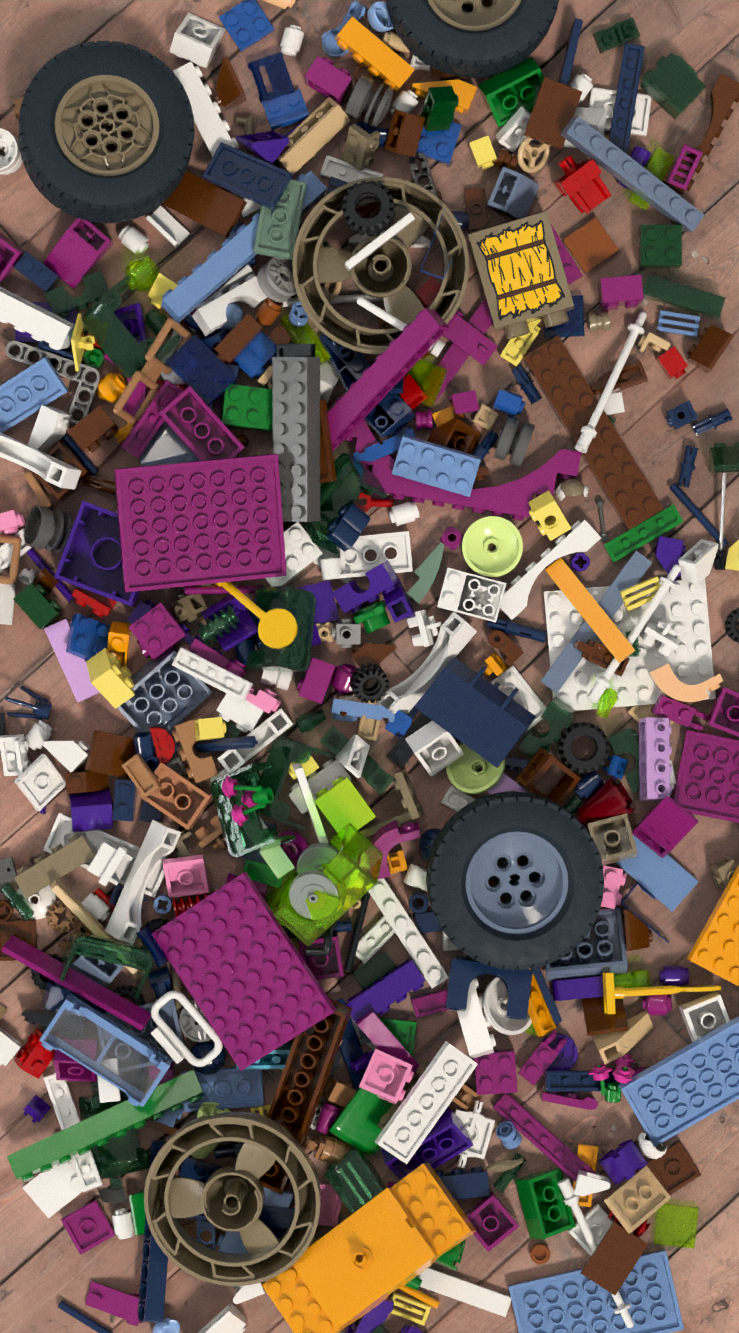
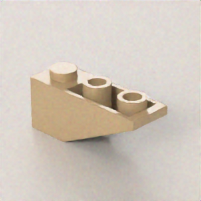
M647 1011L626 1020L628 1031L592 1036L604 1064L624 1056L654 1028Z

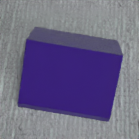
M275 131L236 136V140L256 158L270 164L274 163L289 143L288 137Z
M140 303L111 311L118 351L149 346L143 308Z
M110 789L69 794L72 832L113 829Z

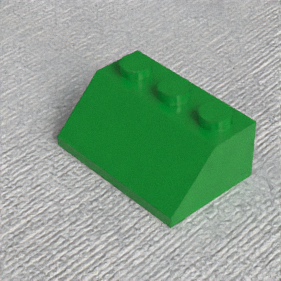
M532 57L478 84L482 97L498 127L505 125L521 106L528 112L533 109L544 77L540 67Z
M561 1168L532 1173L515 1180L531 1239H546L576 1227L571 1207L565 1205L563 1201L565 1198L557 1184L563 1180Z

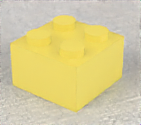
M104 648L86 661L91 683L116 709L135 695L133 689L135 685L130 678L132 674L128 667L122 666L116 654L110 653Z

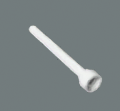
M363 297L357 299L358 305L402 331L407 326L404 322ZM438 339L429 349L431 354L438 357L446 343Z

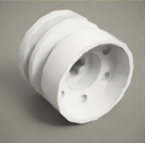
M0 128V150L6 153L4 157L0 155V175H9L22 165L19 139L10 132Z

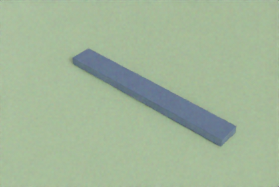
M635 551L598 602L610 619H612L623 604L620 591L636 585L653 563L638 551ZM586 621L583 622L540 681L555 693H558L583 658L581 657L583 652L573 647L575 641L580 640L587 644L588 640L596 641L598 638Z

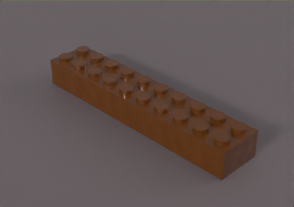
M556 336L523 356V361L574 445H576L581 435L580 430L583 426L588 425L598 400L559 336ZM603 410L595 427L597 435L592 439L587 453H581V456L628 531L664 508Z
M331 998L329 1000L336 1011L294 1038L267 1115L268 1118L286 1127L302 1148L353 1009ZM277 1160L259 1178L263 1187L281 1195L288 1189L291 1183L286 1171Z

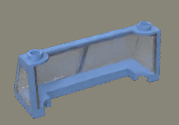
M71 993L68 994L39 1040L42 1042L41 1045L47 1050H60L125 1092L129 1097L128 1101L136 1107L139 1105L144 1107L170 1067L172 1060Z

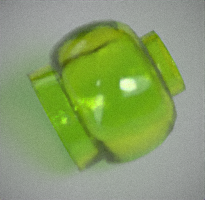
M149 256L136 258L127 264L124 280L131 290L136 289L139 292H147L151 290L160 270Z

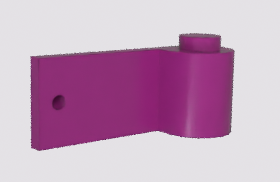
M457 310L447 324L449 329L442 336L452 341L484 366L498 346L462 319L464 315Z
M196 638L188 648V651L241 678L247 672L244 670V664L236 659L234 662L230 661Z
M91 1281L85 1305L126 1319L130 1325L138 1326L139 1323H143L138 1319V1293L128 1294Z

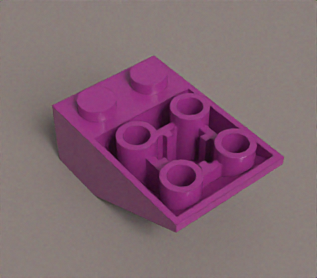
M77 218L66 230L43 263L74 290L113 246V243L88 220L85 221Z
M665 796L642 816L633 829L632 834L663 858L698 823V820L691 812L678 805L676 800Z

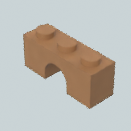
M196 717L173 725L174 730L171 731L175 743L179 742L181 747L178 750L182 762L186 761L188 766L185 769L189 781L193 780L194 783L218 775L211 755L198 758L193 753L192 747L196 741L194 721L198 719Z

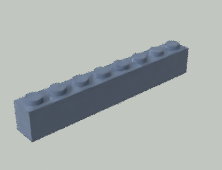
M580 117L572 118L560 134L674 224L682 225L683 231L693 232L705 216Z

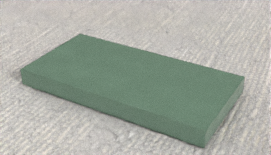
M291 179L274 211L261 205L253 253L293 261V252L298 236L307 182Z

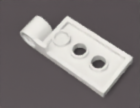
M409 531L359 536L351 549L347 551L340 549V558L320 560L322 580L364 577L366 572L387 560L395 573L413 572ZM392 547L397 551L394 559H388L385 556L387 548ZM371 549L376 552L377 557L374 561L366 560L365 553L367 550Z

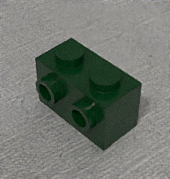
M452 86L429 87L421 116L425 117L424 127L426 131L449 130L451 121L454 120L455 108L459 103L458 96L454 93Z

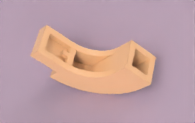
M669 663L649 673L652 681L663 694L680 702H697L707 699L709 696L706 690L708 689L711 692L721 687L719 683L723 681L721 675L717 674L700 684L687 685L676 678Z

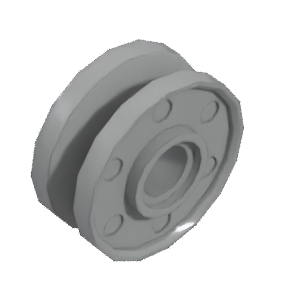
M274 257L268 263L261 266L257 279L260 288L267 297L275 302L283 303L297 294L293 278V263L290 260Z

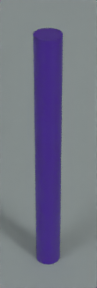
M33 548L26 552L41 570L46 568L55 576V573ZM59 580L56 588L70 602L74 597L71 596L72 593L63 582Z

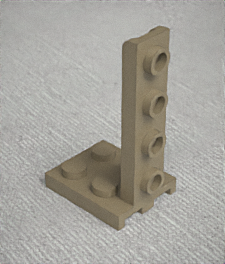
M406 768L394 774L393 782L396 789L401 790L403 795L401 802L404 809L408 808L409 811L354 832L345 840L340 838L337 841L338 848L344 847L345 850L356 846L355 842L363 839V842H367L372 839L381 827L392 821L397 820L398 825L402 826L424 814Z

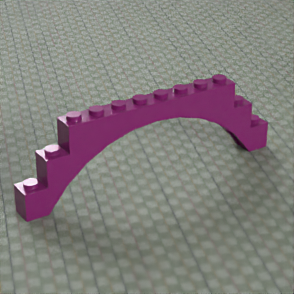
M364 419L344 439V441L349 442L357 439L355 452L359 454L365 452V448L378 443ZM561 449L543 466L523 478L500 486L472 489L470 497L392 474L396 460L390 455L372 462L356 461L354 457L353 463H356L358 468L369 469V466H373L369 490L373 491L372 495L384 497L385 493L393 494L392 498L404 500V497L413 498L412 502L424 504V500L433 501L432 505L444 507V504H450L452 509L464 511V507L472 508L474 513L484 514V511L492 512V516L504 518V514L512 515L513 520L524 521V518L529 517L530 505L528 502L532 500L533 495L538 497L549 490L553 496L557 474L560 475L561 479L565 480L577 477L581 452Z

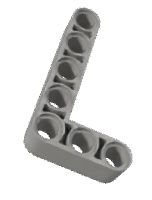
M11 341L6 345L5 352L10 359L28 366L34 364L30 362L29 358L35 352L39 353V360L45 356L49 361L57 359L59 365L55 370L58 375L79 383L69 410V414L72 415L70 421L74 424L80 422L75 421L73 418L74 413L78 410L83 412V418L91 412L98 391L97 386L102 379L98 370L81 364L77 374L69 376V367L75 366L72 360L18 341ZM14 346L20 347V353L17 356L11 355V349ZM91 372L97 374V379L93 383L87 381V375ZM89 392L90 399L82 402L80 400L81 393Z

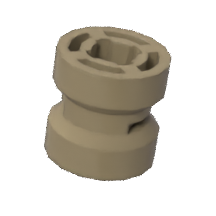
M608 310L601 311L600 315L595 312L588 313L590 333L597 332L600 328L604 331L611 329Z

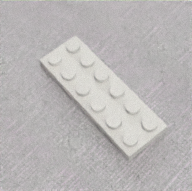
M59 813L43 850L52 853L51 849L59 844H62V846L68 844V839L77 833L80 836L85 833L97 852L103 842L108 840L118 847L126 848L127 852L134 856L119 882L125 885L141 847L101 830L72 832L71 817ZM94 858L82 864L81 867L88 869ZM163 860L153 872L144 894L155 898L165 875Z
M445 1041L374 1142L407 1164L478 1064Z

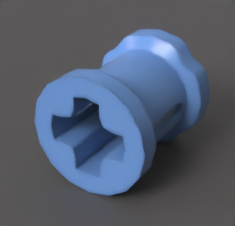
M164 894L158 896L154 901L155 911L160 914L168 913L172 908V898ZM160 899L168 902L166 905L167 909L159 907Z

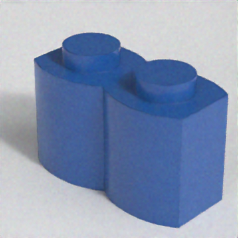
M261 332L234 362L251 379L255 376L259 378L266 371L264 367L269 362L272 364V357H276V345Z
M500 388L492 409L515 417L516 414H521L525 401H522L523 396Z

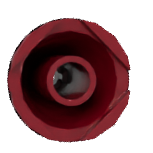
M611 777L578 809L579 814L577 818L583 825L587 826L588 823L626 813L630 814L635 811V807H630L632 803L631 797L622 783L617 784L615 782L617 780L616 777Z

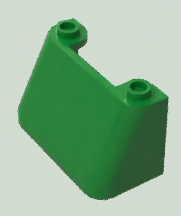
M358 1088L328 1131L365 1155H375L380 1146L374 1141L382 1131L377 1125L381 1117L390 1109L392 1103L362 1088Z

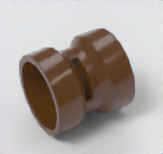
M502 147L495 167L502 168L504 166L515 171L518 164L517 153H509L508 149Z
M0 900V921H5L13 915L14 907L10 901Z

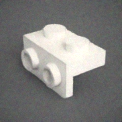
M24 734L0 736L4 776L20 775L31 765L27 757L28 742L25 741Z

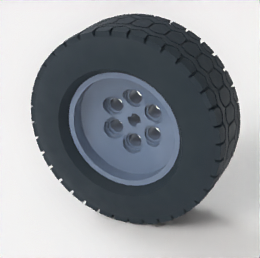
M509 791L479 798L467 804L449 819L439 832L432 846L427 864L426 884L431 909L440 927L456 947L472 959L485 965L507 970H525L541 967L560 959L572 951L588 934L600 911L604 892V872L600 853L592 836L573 814L558 803L543 796L528 792ZM521 855L527 856V862L524 865L517 864V858ZM501 857L507 859V864L504 867L497 866V860ZM532 872L539 873V878L535 882L529 881V875ZM512 874H517V882L513 884L509 883V881L511 880L510 876ZM491 876H497L499 879L498 883L494 886L488 884ZM525 890L530 891V898L521 900L520 894ZM505 892L509 893V901L501 902V894Z

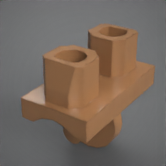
M217 815L210 820V823L216 829L212 834H209L204 826L195 832L197 839L200 841L199 846L201 848H204L215 839L216 842L211 845L213 850L220 846L225 850L228 848L225 842L230 837L228 834H225L222 838L219 835L232 825L229 821L226 822L220 815Z

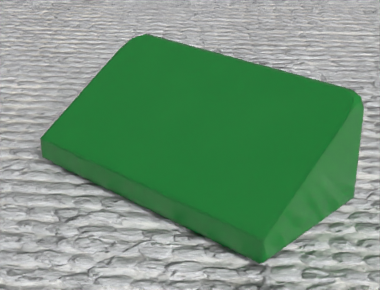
M139 1191L129 1195L135 1235L144 1234L145 1228L144 1191Z

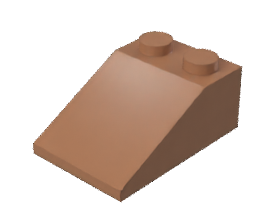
M161 762L153 774L162 787L146 798L141 793L138 796L185 829L191 830L213 796Z

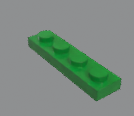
M673 504L603 546L614 563L684 521Z

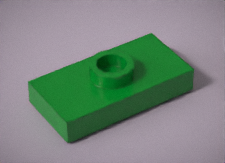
M245 860L243 873L247 872L251 880L281 888L283 877L277 879L268 864Z

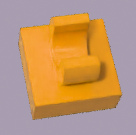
M496 652L485 660L488 668L484 674L487 677L494 672L496 676H499L508 668Z
M403 850L388 853L387 858L391 874L408 870Z

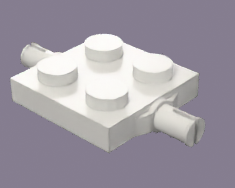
M475 1100L473 1111H464L456 1108L455 1114L460 1119L474 1146L459 1154L458 1167L465 1168L468 1157L485 1158L495 1119L481 1114L483 1101L479 1103V1100Z

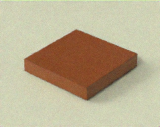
M596 217L562 240L585 274L619 251Z

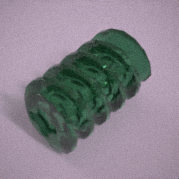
M226 605L227 612L220 609V616L213 613V621L205 618L206 625L199 622L200 629H197L208 647L210 646L209 639L217 642L216 635L223 638V631L230 634V626L237 630V622L241 624L231 606Z

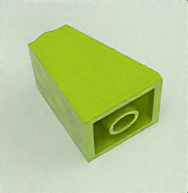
M341 775L332 781L333 786L329 789L324 787L315 794L317 797L314 801L341 839L345 840L374 819L376 815L349 777L345 776L343 778Z

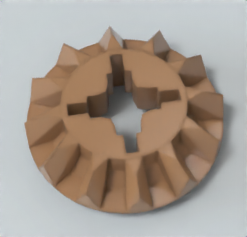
M61 900L51 904L47 910V923L54 931L68 932L78 922V917ZM65 909H67L65 916L69 920H63L62 922H60V924H58L59 917L56 916L57 914L55 913L61 914Z

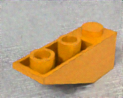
M459 79L413 83L412 90L415 91L414 94L421 98L427 96L429 87L452 86L454 93L457 94L459 99L455 112L463 114V112L468 113L477 92L476 86Z
M112 621L108 635L107 650L110 653L116 654L122 666H127L132 633L128 627L132 624Z

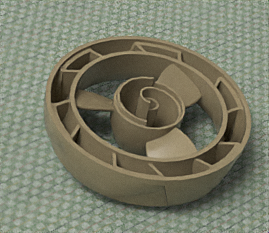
M391 177L359 179L349 182L325 196L305 219L297 236L293 252V278L297 295L303 309L315 326L328 338L345 348L365 354L380 355L389 348L390 342L398 338L403 332L391 325L392 329L378 330L361 327L348 321L330 305L324 296L320 283H335L352 278L355 285L364 294L375 298H383L384 308L387 313L407 325L411 324L416 319L417 313L425 308L416 294L406 286L412 268L410 254L407 249L423 235L427 226L431 228L437 237L444 260V279L442 280L439 293L428 309L435 310L444 322L448 324L462 302L469 275V255L465 237L459 223L448 207L425 188L406 180ZM365 180L366 183H370V180H373L376 184L378 182L383 184V187L389 190L396 206L395 217L392 218V224L387 226L388 229L408 213H411L415 220L348 271L344 266L345 262L380 235L364 239L357 245L353 253L334 247H321L331 227L344 216L342 204H344L343 198L347 196L348 189H353V185L356 183L358 185L362 184L361 181ZM366 198L358 204L357 208L380 204V202L373 198ZM383 263L386 269L383 272H379L375 269V266Z
M225 1112L208 1117L203 1115L188 1122L162 1145L152 1162L146 1178L144 1208L147 1223L156 1243L164 1254L179 1268L209 1283L224 1286H246L264 1282L278 1276L290 1268L303 1255L310 1245L318 1225L321 1211V1190L314 1163L286 1127L257 1113ZM221 1141L244 1143L237 1156L236 1164L218 1169L208 1178L206 1184L191 1178H173L180 1164L191 1153L201 1147ZM276 1160L289 1176L295 1194L294 1218L280 1239H277L275 1234L259 1219L265 1200L264 1187L259 1178L273 1166ZM204 1213L210 1223L217 1228L232 1232L239 1231L248 1253H225L209 1248L192 1237L178 1218H188Z

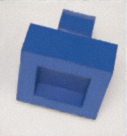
M615 755L613 757L608 756L606 759L611 761L608 768L603 766L602 769L607 771L608 775L622 779L629 760Z

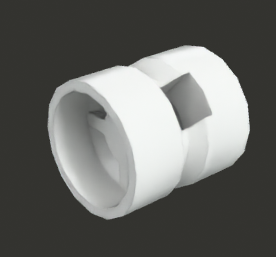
M268 658L260 683L270 686L276 684L277 688L288 691L295 666L286 663L280 665L279 661Z

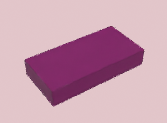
M447 989L411 998L416 1018L449 1010L444 1009Z

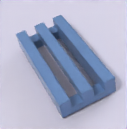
M660 310L657 331L697 337L700 317ZM663 316L695 321V324L663 319ZM662 323L694 328V330L691 332L662 327Z

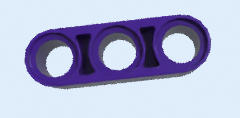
M602 975L552 980L553 1000L562 1001L602 997Z

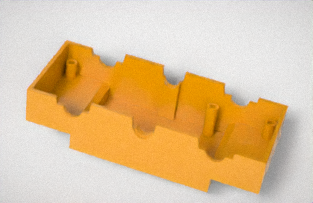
M423 1163L394 1186L386 1188L309 1246L290 1268L278 1276L269 1279L262 1286L294 1333H340L345 1327L362 1318L386 1300L393 1291L406 1285L430 1267L441 1255L460 1244L477 1230L431 1165Z

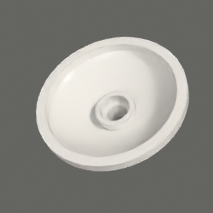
M495 977L487 985L483 996V1008L486 1018L492 1027L502 1034H520L527 1030L532 1023L527 1012V1019L525 1021L504 1018L507 989L504 983L498 977Z

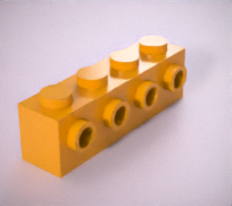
M353 16L334 38L337 41L336 44L345 51L347 49L353 54L352 58L360 64L364 63L368 67L367 70L373 76H379L383 79V84L387 88L392 87L397 91L415 70Z

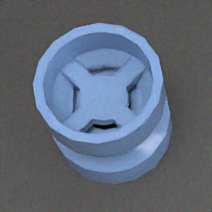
M504 1121L497 1126L496 1135L506 1149H514L520 1145L522 1137L512 1122Z

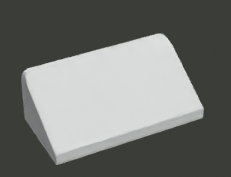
M522 106L495 136L498 142L512 153L526 138L523 134L531 115Z

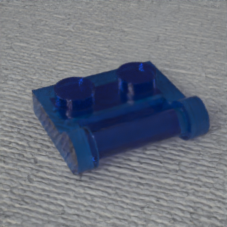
M282 52L247 64L249 71H252L260 95L258 97L260 103L295 91ZM262 66L266 68L273 89L269 93H267L259 69Z
M146 925L136 935L138 938H141L142 942L149 949L156 961L157 967H160L169 960L153 937V932Z

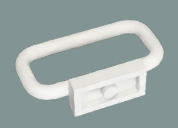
M169 991L153 1004L151 1017L157 1027L151 1034L177 1064L186 1058L193 1066L202 1067L209 1064L220 1054L223 1047L222 1041L211 1025L181 992ZM177 999L215 1044L213 1050L203 1058H196L160 1017V1008L169 1000Z

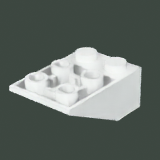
M447 568L437 607L496 622L506 583Z

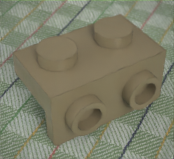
M356 124L350 126L342 159L359 171L372 166L375 162L376 149L379 146L380 132L375 131L369 134Z

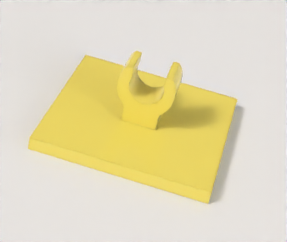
M79 313L71 337L76 371H79L84 350H93V344H95L94 336L84 335L82 316Z

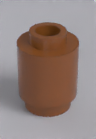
M266 298L255 313L257 321L263 326L272 325L281 313L283 303Z

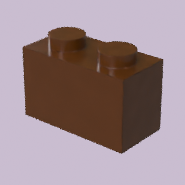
M395 109L384 149L415 157L425 117Z

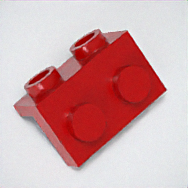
M81 587L75 589L71 595L76 598L74 600L75 603L83 607L86 604L93 608L91 612L100 617H103V615L109 616L117 603L113 599Z
M36 1028L29 1035L24 1047L18 1051L14 1061L20 1069L39 1079L54 1058L55 1050L49 1051L41 1045L42 1042L39 1040L43 1032Z

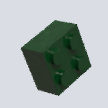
M641 225L639 228V269H679L682 266V225Z
M30 583L13 600L40 630H44V628L49 627L62 615L60 611L62 607L55 599L50 600L46 596L48 591L41 584Z

